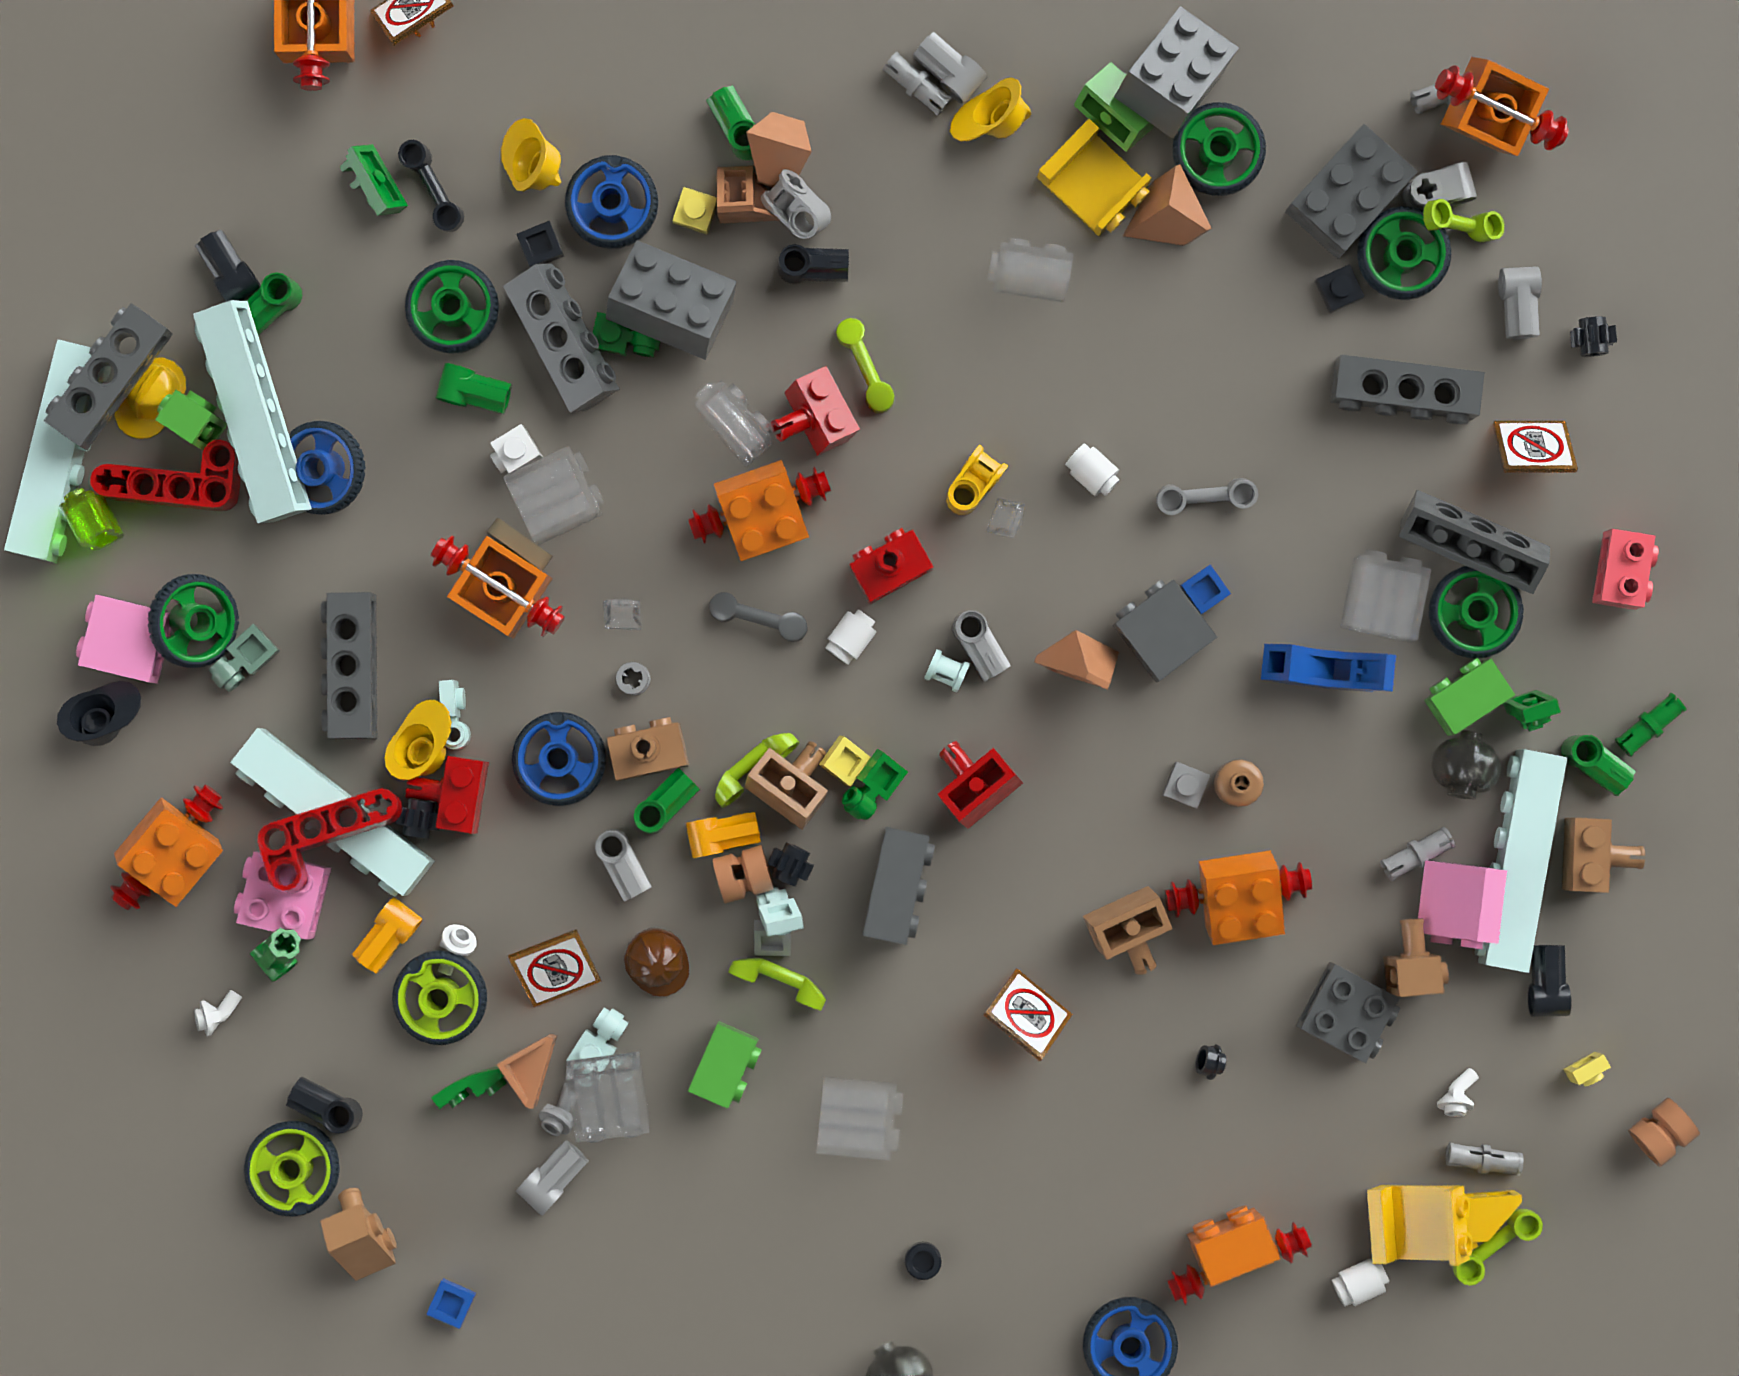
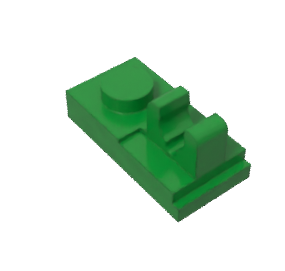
M373 144L351 146L347 150L348 154L345 156L347 160L341 164L340 169L342 172H350L352 170L355 172L356 179L349 185L352 189L362 188L369 206L376 212L377 216L398 214L408 206Z
M1538 690L1512 697L1503 703L1506 713L1519 720L1522 728L1528 729L1529 732L1543 728V724L1551 721L1550 716L1561 713L1557 698Z

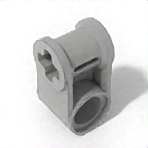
M1462 162L1418 175L1406 186L1402 198L1405 206L1424 210V206L1428 201L1444 199L1453 207L1473 201L1477 198L1469 165L1467 162ZM1419 188L1421 192H1427L1428 197L1426 198L1424 194L1418 195L1417 189Z
M782 170L779 174V181L770 191H765L761 196V202L765 208L782 221L798 238H811L828 227L831 222V212L827 204L806 185L800 176L791 170ZM805 212H808L813 217L814 226L806 220Z

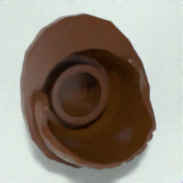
M648 928L638 933L628 944L624 956L625 969L632 981L642 990L653 996H668L676 993L685 985L689 977V961L681 940L672 932L661 928Z

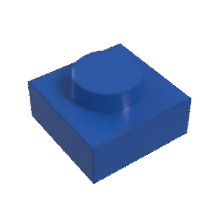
M1211 564L1180 585V588L1200 614H1203L1231 594Z
M443 1278L427 1311V1315L460 1329L476 1292Z

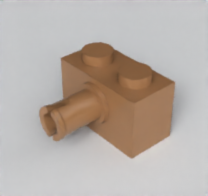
M668 717L650 721L649 729L636 731L635 725L614 729L615 736L607 737L615 780L621 781L689 766L680 723H672L671 718Z
M812 741L806 744V747L793 764L769 748L748 774L744 787L802 830L824 803L828 792L827 789L810 778L827 754L823 748L819 747L813 757L810 758L817 746Z
M1565 818L1562 890L1609 893L1611 867L1643 869L1645 860L1630 859V856H1645L1644 846L1612 845V819Z
M1149 886L1083 916L1097 950L1106 959L1127 951L1133 964L1134 972L1137 975L1147 973L1145 966H1148L1150 971L1157 967L1146 941L1173 929L1160 897Z
M1424 918L1400 920L1404 953L1394 956H1383L1386 991L1392 995L1405 997L1444 993L1443 984H1448L1449 977L1446 962H1441V956L1430 954L1425 949Z
M349 1188L338 1195L342 1211L320 1222L328 1253L357 1281L396 1264L393 1249L397 1248V1244L390 1228L384 1229L376 1213L371 1214L364 1207L361 1191L358 1188Z

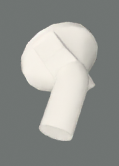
M449 925L441 935L440 947L455 955L469 956L477 945L474 934L462 925ZM440 964L438 972L451 976L454 967Z
M230 990L218 1008H215L205 1000L200 1001V1009L194 1010L198 1031L204 1030L207 1037L211 1036L219 1023L225 1021L231 1015L242 997Z
M1471 1068L1465 1070L1451 1083L1448 1093L1437 1101V1107L1444 1110L1445 1115L1461 1117L1465 1116L1468 1110L1474 1108V1103L1464 1094V1091L1479 1079L1477 1073Z

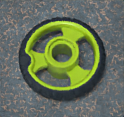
M430 951L415 957L400 971L393 987L392 1003L394 1013L400 1025L412 1037L427 1044L447 1045L464 1039L479 1025L487 1006V989L477 967L467 958L455 955L450 951ZM433 964L453 966L460 970L469 982L465 986L459 987L450 978H435L432 966ZM409 981H414L423 988L419 994L418 1002L424 1015L417 1020H414L406 1003V990ZM434 989L443 990L447 994V1006H438L433 1002L431 995ZM458 1004H465L472 1008L469 1017L462 1025L450 1031H440L438 1025L439 1018L447 1016Z
M300 1121L277 1123L261 1132L250 1145L244 1164L246 1186H248V1190L251 1196L254 1197V1200L267 1211L287 1217L305 1215L323 1205L332 1195L340 1173L339 1157L333 1142L319 1128ZM297 1134L304 1136V1143L301 1149H289L276 1156L271 1154L266 1148L270 1141L281 1135ZM323 1156L326 1163L325 1179L319 1191L312 1195L306 1189L304 1182L313 1173L314 1164L312 1159ZM287 1159L298 1163L300 1173L297 1178H292L285 1173L284 1163ZM270 1171L271 1179L278 1187L289 1189V1198L286 1203L273 1198L266 1192L259 1179L258 1174L260 1172Z

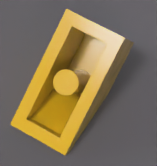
M1514 1190L1465 1193L1470 1202L1467 1231L1472 1236L1473 1249L1478 1248V1242H1488L1522 1203V1195Z

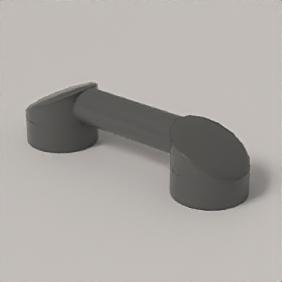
M728 592L716 594L709 604L711 615L721 622H728L736 617L778 629L781 636L790 642L801 640L807 633V622L797 612H789L781 616L738 603L735 597Z

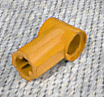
M756 812L733 815L732 817L722 819L712 817L685 823L692 859L723 853L724 849L761 842Z
M393 897L374 920L376 924L352 955L364 967L374 973H378L399 945H403L413 935L423 919L396 897Z

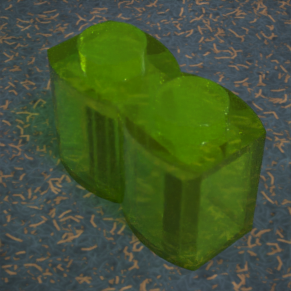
M79 488L63 497L65 502L61 503L59 507L81 547L89 546L90 550H100L124 537V533L104 496L95 495L94 491H85L84 488Z

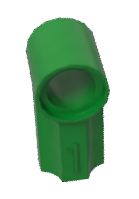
M734 86L722 87L713 92L706 102L730 143L733 153L742 160H752L750 145L740 146L737 144V140L741 135L747 134L746 132L756 124L753 122Z
M275 272L267 275L263 279L260 289L247 300L258 336L285 311L293 310L301 302V287L283 273ZM282 284H287V294L277 300L275 296L277 288Z
M444 364L435 396L437 400L456 406L466 407L470 405L505 414L511 397V383L477 375L475 371L459 365Z
M1573 735L1568 737L1561 746V756L1567 757L1566 764L1577 767L1614 796H1619L1634 779L1636 771L1603 747L1602 742L1593 735ZM1580 742H1584L1588 748V755L1583 761L1578 758L1576 748Z
M677 768L645 801L636 807L634 811L635 824L644 833L655 834L660 832L700 789L683 771ZM654 807L660 811V822L654 827H646L641 822V814L646 808Z
M280 927L252 950L250 955L271 982H275L297 965L296 956L300 953L299 943L301 938L294 929L284 930Z

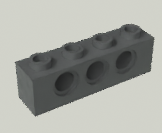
M535 264L503 285L570 413L587 411L620 390L615 382V372L604 361L599 352L598 340L587 329L582 320L581 308L564 286L565 279L560 270L554 267L553 264ZM546 297L550 301L549 312L546 311L544 305ZM563 328L567 333V341L565 344L561 338V332ZM580 360L584 365L583 375H581L578 370V363Z
M130 303L127 309L122 307L115 314L111 321L113 328L105 338L101 336L95 341L89 351L90 359L84 367L78 366L72 372L67 381L70 386L62 397L59 395L54 397L45 411L48 415L44 422L85 450L90 448L173 335L165 326L132 303ZM127 337H134L136 340L135 349L129 354H121L119 350L121 341ZM112 366L114 369L113 379L109 383L100 384L98 381L99 371L103 367ZM85 395L91 396V409L86 413H78L76 409L78 399Z
M1340 355L1334 363L1330 403L1339 404V409L1346 411H1361V407L1375 408V413L1379 415L1395 416L1397 411L1410 412L1413 419L1432 420L1433 415L1447 417L1446 422L1468 424L1469 420H1473L1480 415L1485 372ZM1371 378L1377 382L1379 386L1377 395H1369L1364 391L1362 386L1363 379ZM1400 383H1408L1413 387V399H1404L1399 394L1398 387ZM1436 387H1443L1449 392L1450 401L1448 404H1442L1436 400L1434 395Z
M1416 490L1401 520L1400 538L1531 594H1534L1549 566L1550 546L1419 490Z
M371 592L326 593V601L321 603L322 623H327V638H322L321 640L322 659H327V674H322L321 678L322 694L327 695V710L322 711L321 717L322 730L327 732V738L377 739L376 595ZM352 620L356 625V633L351 639L344 640L341 637L340 628L344 622ZM352 656L357 663L356 670L352 675L344 676L340 669L341 662L344 658ZM352 692L357 698V705L354 710L346 713L341 707V698L346 693Z

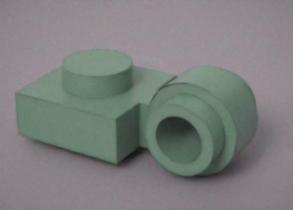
M252 624L226 648L235 658L228 660L224 656L209 669V672L212 674L211 679L220 689L225 688L228 692H231L245 679L241 674L243 667L251 675H254L280 650L255 624Z

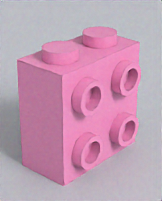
M95 595L94 602L91 601L88 604L85 614V621L88 622L86 635L80 638L76 649V656L79 658L78 665L158 684L164 658L155 649V645L152 644L150 633L148 632V613L151 610L150 607ZM165 611L163 620L166 638L170 637L171 633L169 625L170 612Z
M260 851L253 852L252 858L248 857L243 868V878L247 879L244 892H239L234 905V913L238 914L236 923L275 932L280 927L284 930L294 929L300 938L306 940L313 939L331 868L304 862L308 877L305 886L297 892L287 893L271 885ZM292 865L284 867L280 872V881L284 886L290 885L296 878V870Z
M1426 860L1418 918H1424V934L1431 935L1430 942L1452 945L1453 938L1461 939L1460 946L1483 949L1484 942L1498 944L1507 871Z

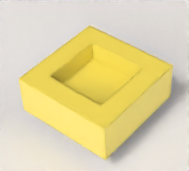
M683 187L672 220L673 224L708 234L717 206V197Z
M839 735L819 765L845 786L851 787L871 757L845 736Z
M1593 1052L1563 1070L1570 1082L1577 1085L1583 1083L1584 1086H1590L1600 1081L1604 1077L1602 1072L1611 1068L1604 1054Z

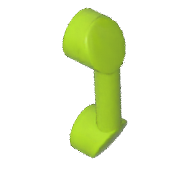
M1444 199L1428 201L1424 206L1423 217L1428 231L1450 228L1467 232L1469 237L1477 242L1497 240L1504 233L1503 218L1496 211L1481 213L1467 218L1454 215L1450 204Z
M855 318L844 319L837 326V340L842 346L850 348L868 386L866 391V404L868 408L875 413H885L893 406L894 392L890 385L880 380L864 345V325Z
M791 733L777 734L763 739L761 743L723 774L716 789L715 800L722 808L732 804L744 792V788L738 780L758 763L769 748L785 758L797 748L800 742Z
M763 958L734 960L728 970L730 974L755 983L758 974L761 973L797 988L799 991L795 1000L822 1011L826 1002L822 992L808 977Z
M1529 1209L1515 1210L1507 1219L1506 1226L1495 1233L1488 1242L1482 1243L1472 1251L1469 1256L1470 1260L1458 1266H1453L1456 1278L1465 1285L1478 1284L1485 1274L1483 1262L1516 1236L1525 1241L1536 1239L1543 1229L1541 1218Z

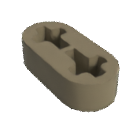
M498 517L487 531L541 571L544 570L553 557Z

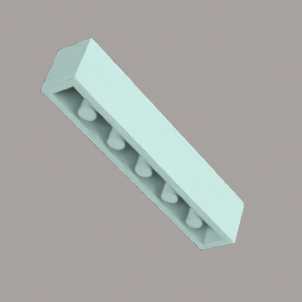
M230 300L194 313L193 316L196 323L195 334L204 348L207 358L205 362L206 369L210 377L213 378L217 390V405L221 412L224 413L228 426L227 437L232 447L235 448L239 461L238 473L248 490L251 513L256 517L257 523H269L311 510L305 485L299 479L296 472V456L248 301Z
M57 339L4 547L5 551L57 563L58 556H62L65 551L67 537L64 535L67 521H71L74 516L76 503L73 500L76 486L79 487L82 483L84 466L81 464L85 451L88 452L89 449L81 448L44 422L48 415L45 411L53 398L57 395L62 397L70 386L67 381L72 372L78 366L84 367L90 359L89 351L91 347ZM111 366L103 367L99 371L98 381L100 384L107 381ZM85 395L78 399L76 403L78 413H86L91 409L92 398L89 395Z
M257 728L230 762L238 768L235 774L251 786L258 783L267 790L264 796L279 808H282L285 804L295 812V815L352 797L266 729ZM361 804L366 814L371 812L368 808ZM348 808L341 813L339 819L342 827H350L356 822L357 813L355 809ZM317 819L311 820L305 825L307 830H311L314 827L321 832V824ZM390 825L326 844L337 853L342 849L353 857L350 863L362 873L367 875L371 871L379 877L381 881L378 885L394 897L398 893L402 896L409 895L435 862V860Z
M1521 749L1516 750L1515 756L1511 755L1509 759L1507 777H1511L1509 792L1505 791L1503 793L1500 806L1501 812L1505 813L1503 826L1497 828L1494 838V848H1498L1496 863L1492 862L1490 865L1492 869L1507 871L1499 943L1484 942L1483 949L1475 948V955L1479 956L1478 963L1529 973L1567 757Z

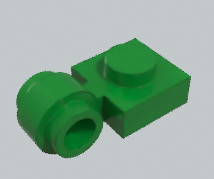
M597 312L592 333L598 340L599 351L626 356L628 345L631 344L634 347L632 353L653 358L654 353L659 351L661 341L636 331L631 332V329L607 320L606 313Z
M877 749L856 777L864 784L863 788L853 786L844 793L841 800L844 810L855 819H869L877 809V803L875 802L877 795L887 801L908 771L884 752Z

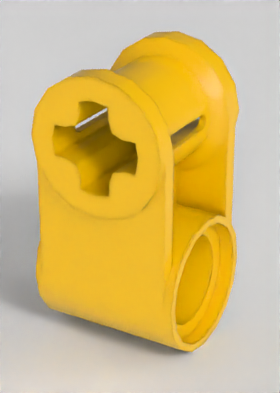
M981 445L968 458L948 490L946 503L948 508L957 515H967L974 511L987 492L992 490L1008 468L1007 464H999L984 453V447ZM961 488L969 490L972 493L973 501L968 505L958 504L953 496L956 490Z

